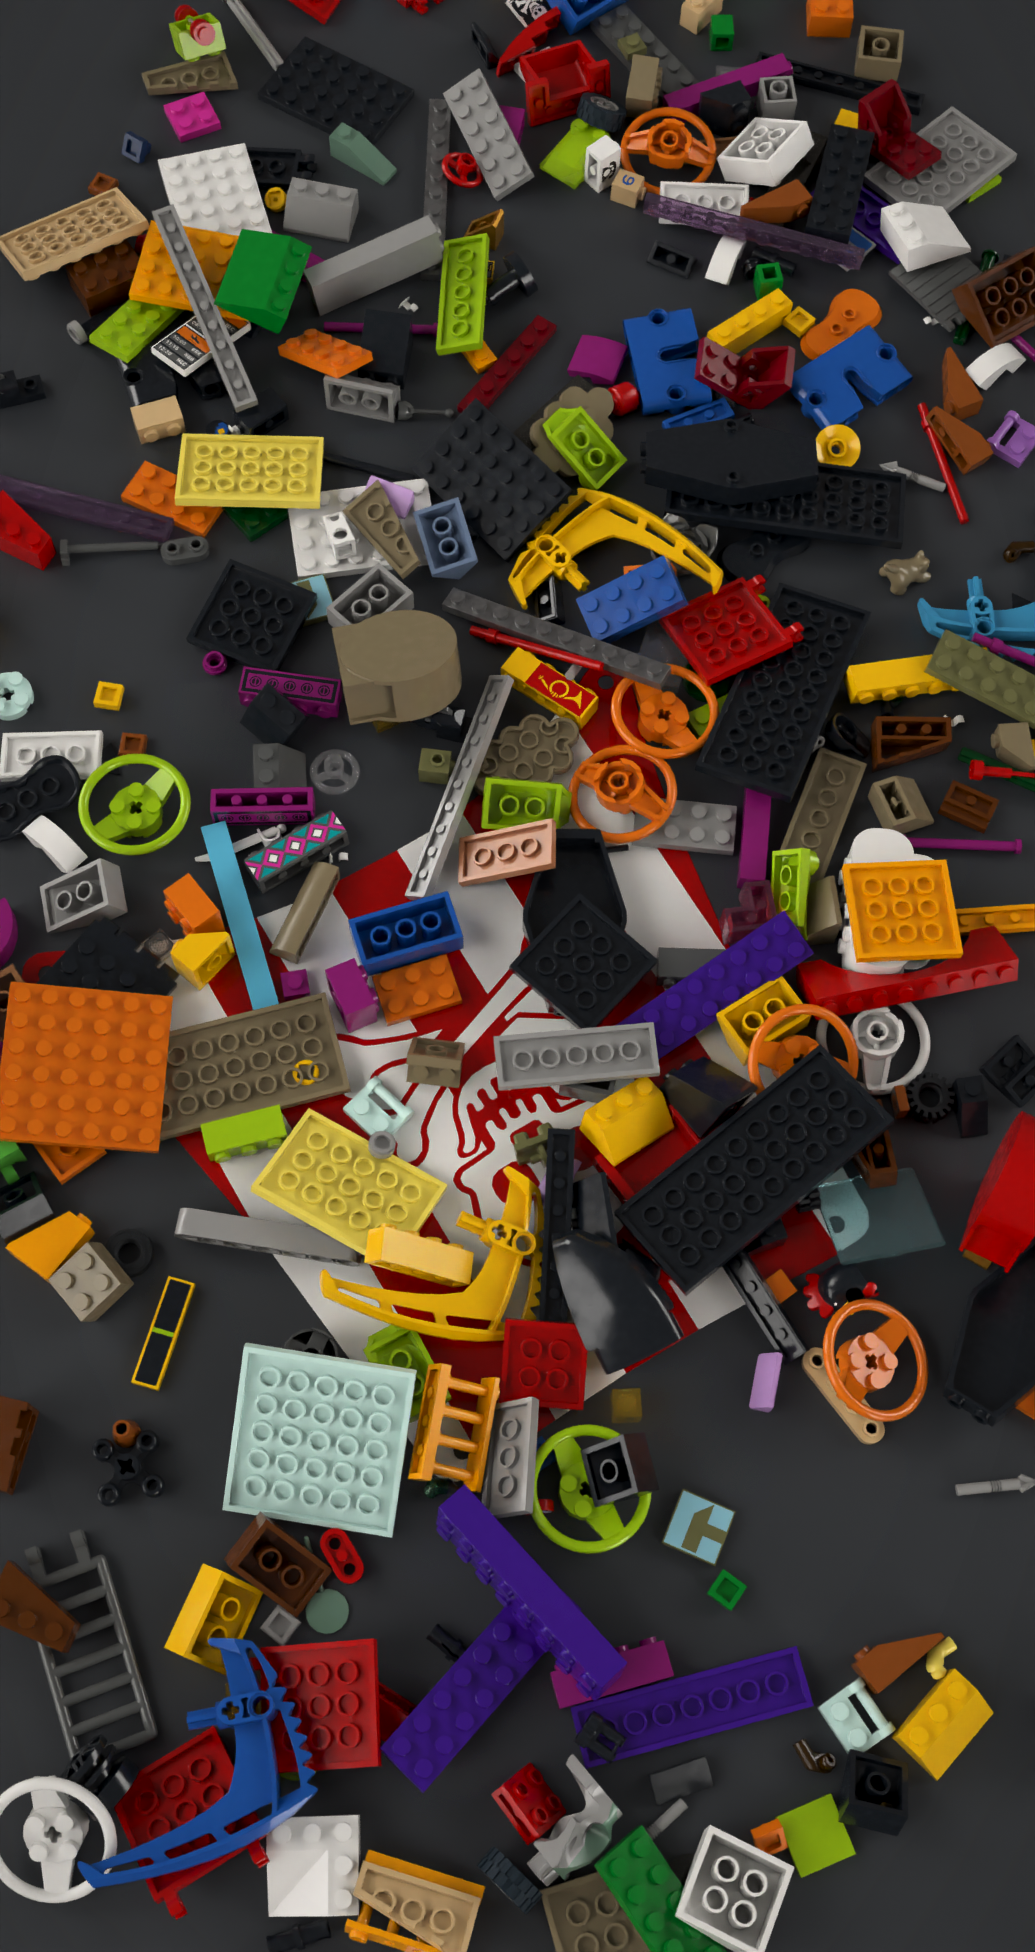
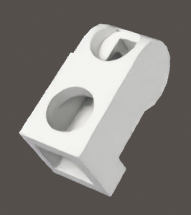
M340 511L322 517L336 561L357 555L355 539L343 513Z

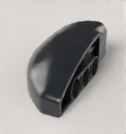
M573 1229L561 1234L553 1241L552 1247L557 1272L575 1326L586 1350H595L594 1352L606 1375L635 1364L684 1336L673 1313L670 1312L674 1308V1304L665 1290L643 1265L613 1243L580 1229Z

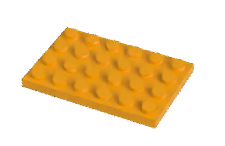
M151 220L129 291V298L134 301L193 311L154 220ZM183 226L215 300L239 236ZM217 306L222 317L248 321Z

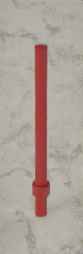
M924 402L920 403L917 408L922 419L921 426L930 440L960 524H966L969 522V518L941 442L925 419L929 414L927 404Z
M471 626L469 631L470 635L483 638L491 644L501 643L515 648L519 647L525 651L600 672L604 668V662L501 634L500 630L493 628L487 630Z

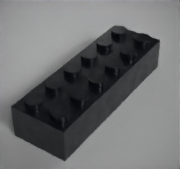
M831 124L802 242L803 246L846 254L875 132Z

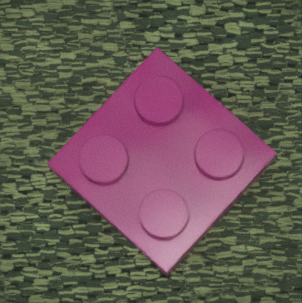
M205 92L163 105L164 111L181 143L221 129V123Z

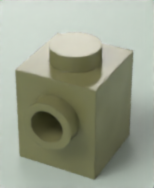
M422 748L418 769L419 782L447 785L456 761H452V751Z

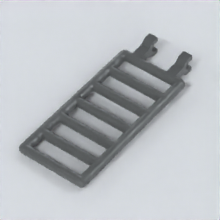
M81 1529L69 1533L79 1563L46 1574L40 1547L34 1546L24 1550L33 1580L42 1588L97 1568L101 1586L66 1598L58 1603L68 1611L105 1597L110 1614L82 1624L75 1640L114 1625L119 1641L116 1644L56 1666L52 1648L37 1642L70 1760L80 1749L77 1736L139 1712L145 1730L110 1743L116 1747L114 1755L152 1741L158 1736L157 1726L107 1559L104 1555H97L91 1558L85 1532ZM120 1654L123 1655L127 1672L70 1694H64L60 1681L61 1677ZM131 1683L136 1701L73 1725L68 1707Z

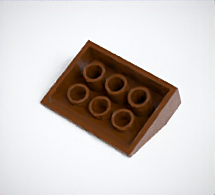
M1035 246L1018 252L952 289L961 313L990 348L1003 344L1035 325Z

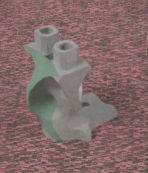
M574 1754L568 1758L566 1765L583 1793L586 1802L585 1808L582 1812L561 1818L554 1826L549 1839L540 1838L536 1840L534 1846L539 1852L527 1862V1865L547 1887L559 1875L566 1881L569 1879L571 1871L591 1864L610 1845L612 1826L623 1815Z

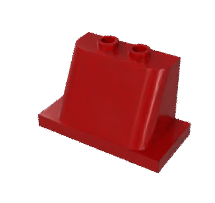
M580 40L519 57L520 69L525 79L527 119L531 127L576 114L583 93L593 92L611 98L610 63L607 59L596 62Z

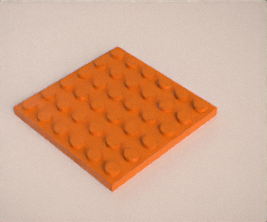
M10 981L0 1065V1141L159 1153L173 996Z

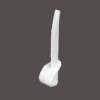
M279 824L277 828L274 826L262 832L258 828V833L232 843L234 852L236 853L259 842H262L267 847L273 840L282 838L281 834L286 832V826ZM208 854L195 857V861L207 862L210 861Z

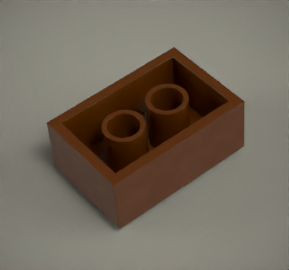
M127 239L120 244L108 247L99 253L66 266L70 285L90 317L100 313L112 304L116 306L130 299L129 291L139 257Z

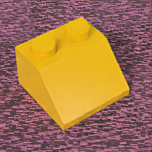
M227 932L188 934L184 939L178 940L173 945L170 954L177 972L200 991L234 957L235 951L231 937Z

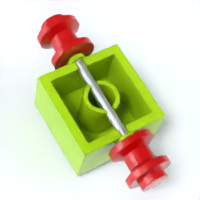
M186 4L180 5L176 9V22L170 23L169 27L175 50L184 60H188V62L198 61L201 59L200 56L207 54L209 56H216L221 53V50L226 49L220 21L210 12L198 15L191 6Z

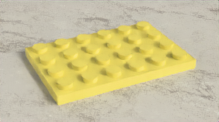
M182 433L175 490V506L320 509L324 437Z
M308 1108L252 1184L251 1192L365 1256L368 1231L370 1229L379 1228L381 1224H393L400 1231L411 1230L419 1232L447 1190L448 1185L393 1154L387 1159L373 1157L368 1150V1140Z

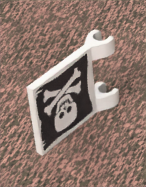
M507 0L505 3L525 28L539 16L552 9L546 0Z

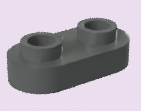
M200 536L169 540L161 547L163 561L172 566L203 561L210 553L207 540Z

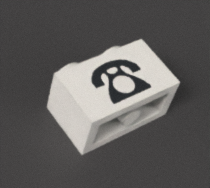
M608 135L603 136L586 148L584 181L598 194L612 185L620 166L621 148Z

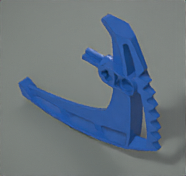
M235 1638L208 1639L210 1646L221 1650L231 1696L224 1698L222 1701H217L215 1707L187 1712L186 1717L189 1731L217 1725L219 1730L226 1728L235 1730L236 1759L229 1792L208 1810L154 1840L91 1865L78 1861L77 1865L80 1872L93 1888L154 1878L220 1858L247 1846L273 1831L295 1815L317 1793L318 1789L309 1784L315 1771L304 1766L312 1757V1753L301 1749L307 1740V1736L296 1732L302 1720L290 1716L295 1703L283 1702L287 1689L285 1687H275L278 1674L252 1641ZM250 1650H253L268 1680L269 1688L266 1691L261 1690L259 1680L249 1657ZM262 1700H269L270 1706L265 1714L258 1715L256 1713L257 1704ZM233 1706L239 1710V1713L235 1714V1719L227 1716V1712H232L231 1707ZM278 1711L282 1714L294 1749L300 1778V1788L283 1797L280 1794L279 1770L271 1721L276 1718ZM272 1803L271 1815L232 1835L225 1831L226 1826ZM209 1833L217 1840V1842L172 1859L165 1854L168 1850L189 1843ZM151 1858L154 1861L152 1865L104 1874L107 1869L138 1860Z

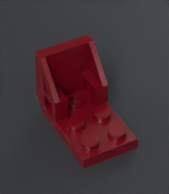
M890 79L859 100L858 129L875 132L870 154L907 180H910L940 160L942 151L911 131L912 115L898 82Z
M703 337L699 341L694 379L747 409H763L792 388L796 350L789 345L753 348L740 357L709 338Z

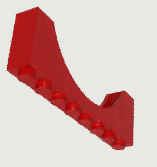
M994 925L970 930L969 937L962 947L963 955L961 958H949L935 966L901 974L859 973L836 967L822 959L799 963L796 965L797 987L807 1004L824 1007L837 1016L1017 981L1019 959ZM814 1016L816 1020L822 1019L820 1017Z

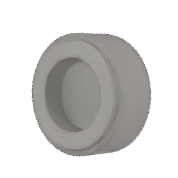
M76 320L67 324V331L77 344L81 345L88 340L84 329Z
M386 1131L373 1133L368 1143L370 1154L377 1159L389 1158L395 1151V1138Z

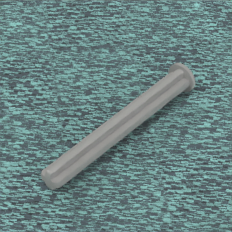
M222 0L229 5L276 71L284 61L240 0Z

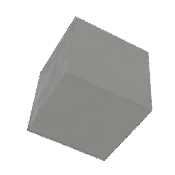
M793 76L760 78L756 99L758 117L794 120L797 97Z

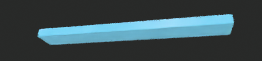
M226 821L203 826L201 831L253 1010L279 1004Z

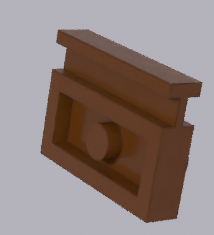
M953 780L938 814L984 834L999 800Z

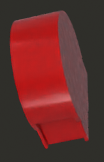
M1021 1111L1011 1124L987 1173L982 1179L959 1247V1251L963 1252L966 1249L1004 1267V1272L1006 1273L1009 1272L1019 1254L1028 1247L1035 1236V1116Z

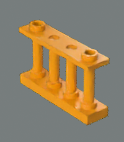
M443 1363L428 1364L408 1479L431 1481L432 1475L436 1474L464 1481L463 1485L465 1484L471 1492H481L495 1406L500 1395V1378H481V1384L451 1377V1365ZM451 1388L478 1395L476 1412L446 1405L447 1389ZM448 1417L474 1424L471 1441L441 1434L442 1418ZM440 1445L469 1452L466 1469L436 1463L437 1446Z
M369 1849L365 1858L367 1862L467 1893L482 1900L485 1886ZM362 1902L357 1922L347 1919L344 1932L349 1933L350 1939L360 1943H367L368 1939L405 1952H442L434 1946L428 1945L426 1941L418 1936L415 1941L398 1935L401 1925L391 1919L386 1931L369 1926L373 1908L365 1902Z

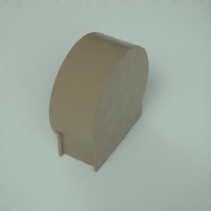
M397 610L369 617L357 624L332 628L350 725L377 720L406 722L422 719L447 707L459 694L462 686V675L457 636L453 627L443 618L423 611Z

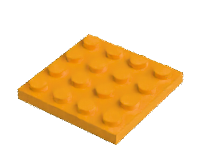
M946 860L843 864L842 875L856 963L962 957L963 948Z

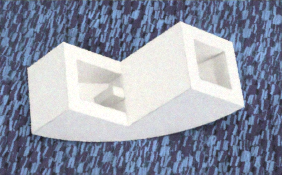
M723 235L712 256L705 278L729 286L737 259H741L746 241Z
M1003 343L986 351L965 370L979 387L987 390L1006 369L1014 373L1026 358L1012 344Z
M43 815L36 818L22 831L35 847L41 848L61 872H72L88 857L63 830Z

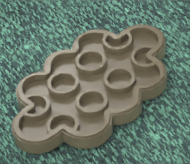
M569 387L562 392L559 401L552 402L546 406L544 418H540L532 424L529 434L532 443L536 447L532 452L554 473L558 472L568 478L578 475L548 439L542 425L560 407L572 409L581 406L611 440L614 429L608 416L613 410L614 401L611 393L605 388L596 387L586 393L580 387Z
M531 714L524 717L519 726L505 727L500 731L498 740H491L473 787L475 792L483 796L486 777L499 776L508 779L552 782L554 775L566 773L573 765L574 757L571 748L579 739V727L572 719L566 717H559L549 722L544 716L539 714Z

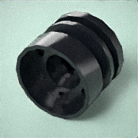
M99 1734L76 1752L68 1762L60 1778L70 1780L85 1787L110 1812L132 1786L139 1773V1768L125 1755L118 1757L111 1763L110 1761L114 1756L116 1747L113 1744L106 1746L107 1738ZM68 1794V1797L71 1800L76 1799L75 1797ZM81 1802L80 1808L94 1821H98L90 1808Z

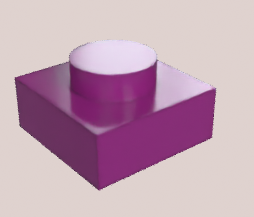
M306 969L280 973L285 1001L311 996Z

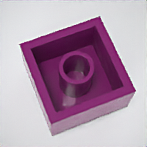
M352 958L325 970L328 989L348 1033L378 1021L376 1013L380 1011L377 1004L379 1002L374 988H369L368 976L363 965L358 966L355 958Z

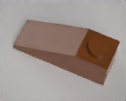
M796 179L742 205L739 223L745 225L792 222L809 214L813 197L802 183Z
M949 347L946 349L942 361L943 405L947 413L958 420H963L978 414L984 399L953 349Z
M935 406L925 419L963 475L986 463L994 452L991 449L990 443L984 439L981 433L938 406Z
M940 1632L880 1644L871 1648L865 1645L853 1655L856 1661L851 1664V1667L863 1679L873 1695L879 1694L945 1637Z

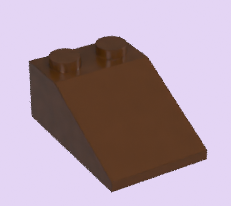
M261 1511L224 1558L233 1571L296 1618L333 1570Z

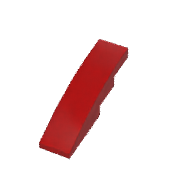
M557 6L539 16L512 41L498 61L496 71L498 77L514 69V64L520 62L519 57L534 53L536 47L546 42L548 31L558 27L561 12Z

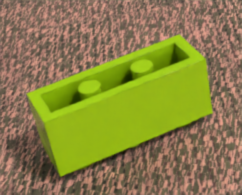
M280 1104L200 1124L210 1162L215 1161L216 1163L229 1161L232 1156L240 1154L242 1156H250L257 1153V1150L267 1147L268 1149L280 1148L288 1137Z

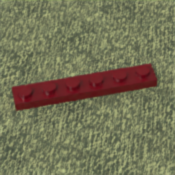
M537 315L457 405V411L462 413L475 398L488 409L556 333L557 325Z

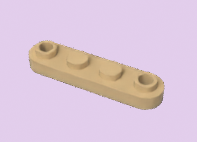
M814 1347L807 1351L801 1361L803 1370L859 1441L867 1445H873L880 1441L885 1433L883 1422L870 1420L857 1414L852 1409L849 1410L842 1399L836 1396L837 1393L827 1376L823 1360V1349ZM813 1357L821 1359L822 1363L820 1366L813 1364ZM836 1364V1367H837V1370H838V1373H839V1372H841V1371H840V1368L838 1367V1365ZM863 1398L861 1402L870 1407V1405ZM867 1424L875 1427L874 1434H870L866 1430Z

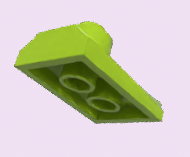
M580 118L575 119L571 123L570 131L540 163V169L571 188L576 189L584 180L586 148L605 135L610 137L609 133L585 123Z
M581 406L572 409L560 407L542 425L548 439L579 475V482L585 489L598 490L627 461L624 455Z
M499 776L486 777L481 827L483 829L498 830L552 818L556 822V829H560L569 823L572 793L565 789L562 783L508 779Z
M808 848L772 851L769 920L785 911L805 941H807V897L810 876L818 870L819 858L814 851Z
M390 1325L369 1336L367 1346L363 1349V1352L370 1363L417 1370L409 1421L411 1423L419 1419L428 1364L434 1363L417 1332ZM448 1389L445 1400L446 1403L452 1399Z

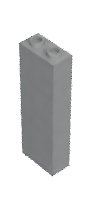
M429 215L305 269L303 272L311 300L319 315L322 316L443 262L442 251H444V246L439 238L442 234L438 224L433 223Z

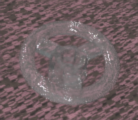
M330 749L320 753L313 760L310 767V777L313 784L320 791L327 794H342L349 791L355 786L360 775V767L355 757L349 752L340 749ZM342 758L351 764L352 776L344 772ZM324 761L325 772L318 774V767ZM331 778L340 779L346 784L339 787H330L322 782Z

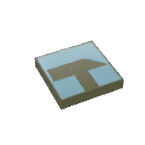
M324 574L290 582L317 593L318 598L302 627L328 620L326 608L333 602Z
M682 1489L661 1544L715 1567L736 1511Z

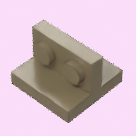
M413 1037L407 1053L406 1064H408L406 1082L459 1088L465 1043Z

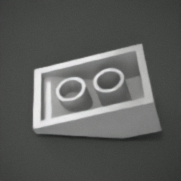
M102 858L40 886L46 929L49 934L89 926L95 919L98 922L104 917L112 920L128 912L120 866Z

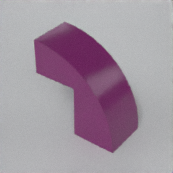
M5 897L0 900V968L11 957L18 938L17 920Z

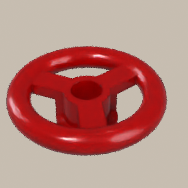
M452 152L443 158L442 170L451 182L463 188H474L480 185L483 180V174L471 154ZM448 165L456 170L460 179L450 171ZM470 172H476L477 174L476 179L473 181H467V175Z

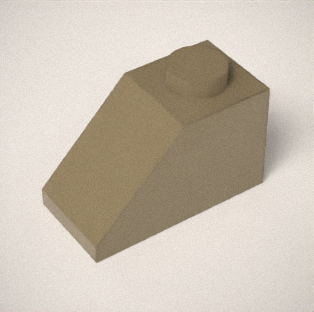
M1028 722L998 724L994 734L991 735V746L995 748L997 758L1011 767L1023 772L1033 773L1035 770V756Z

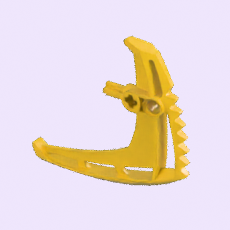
M578 488V494L569 496V503L562 504L559 507V512H554L550 517V521H546L541 526L542 530L537 531L533 535L535 540L526 543L528 550L519 555L508 578L509 585L523 610L528 608L526 598L551 574L558 580H568L579 592L581 590L584 592L590 581L577 570L578 565L572 558L584 549L613 537L636 543L662 556L664 555L712 586V593L714 595L722 584L723 571L693 542L648 510L612 494ZM587 501L592 504L553 536L550 535L583 502ZM612 509V510H614V511H616V512H618V513H620V514H622V515H624V516H626V517H628V518H630V519H632V520H634V521H636V522H638V523H637V524H634V523H632V522H630V521H628V520H626V519H624V518H622V517H620V516H618V515H616V514L610 512V510ZM646 527L656 532L660 536L664 537L665 539L673 543L675 546L673 547L668 543L664 542L663 540H661L660 538L656 537L655 535L649 533L645 530ZM683 552H685L687 555H689V556H690L694 561H696L701 567H699V566H698L696 563H694L691 559H689L687 556H685V555L683 554Z
M507 1166L503 1169V1172L509 1179L510 1185L501 1220L487 1218L485 1221L461 1211L457 1218L456 1226L479 1235V1240L490 1248L489 1255L482 1269L463 1292L417 1294L392 1291L335 1279L330 1276L327 1270L323 1269L319 1275L323 1297L379 1321L429 1336L472 1342L504 1341L505 1322L500 1321L510 1300L522 1259L527 1255L531 1257V1267L526 1301L520 1319H537L531 1308L540 1305V1301L535 1296L536 1292L541 1291V1284L537 1279L541 1277L542 1270L539 1265L542 1262V1253L539 1249L543 1246V1238L538 1234L543 1230L544 1212L540 1189L529 1178L512 1167ZM532 1196L534 1197L535 1212L533 1234L528 1231ZM495 1229L498 1230L497 1235L500 1236L497 1240L495 1239V1233L492 1232ZM517 1238L525 1242V1251H520L517 1248ZM338 1289L376 1300L379 1303V1308L338 1291ZM391 1305L433 1313L435 1323L396 1314L393 1312ZM446 1316L488 1320L491 1323L487 1330L450 1326Z

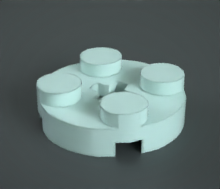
M20 672L1 673L0 719L5 721L18 719L28 712L27 708L30 704H33L34 693L32 687ZM8 692L14 693L11 695V700H6L3 695Z

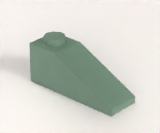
M342 122L329 136L332 157L384 186L397 172V168L359 131Z

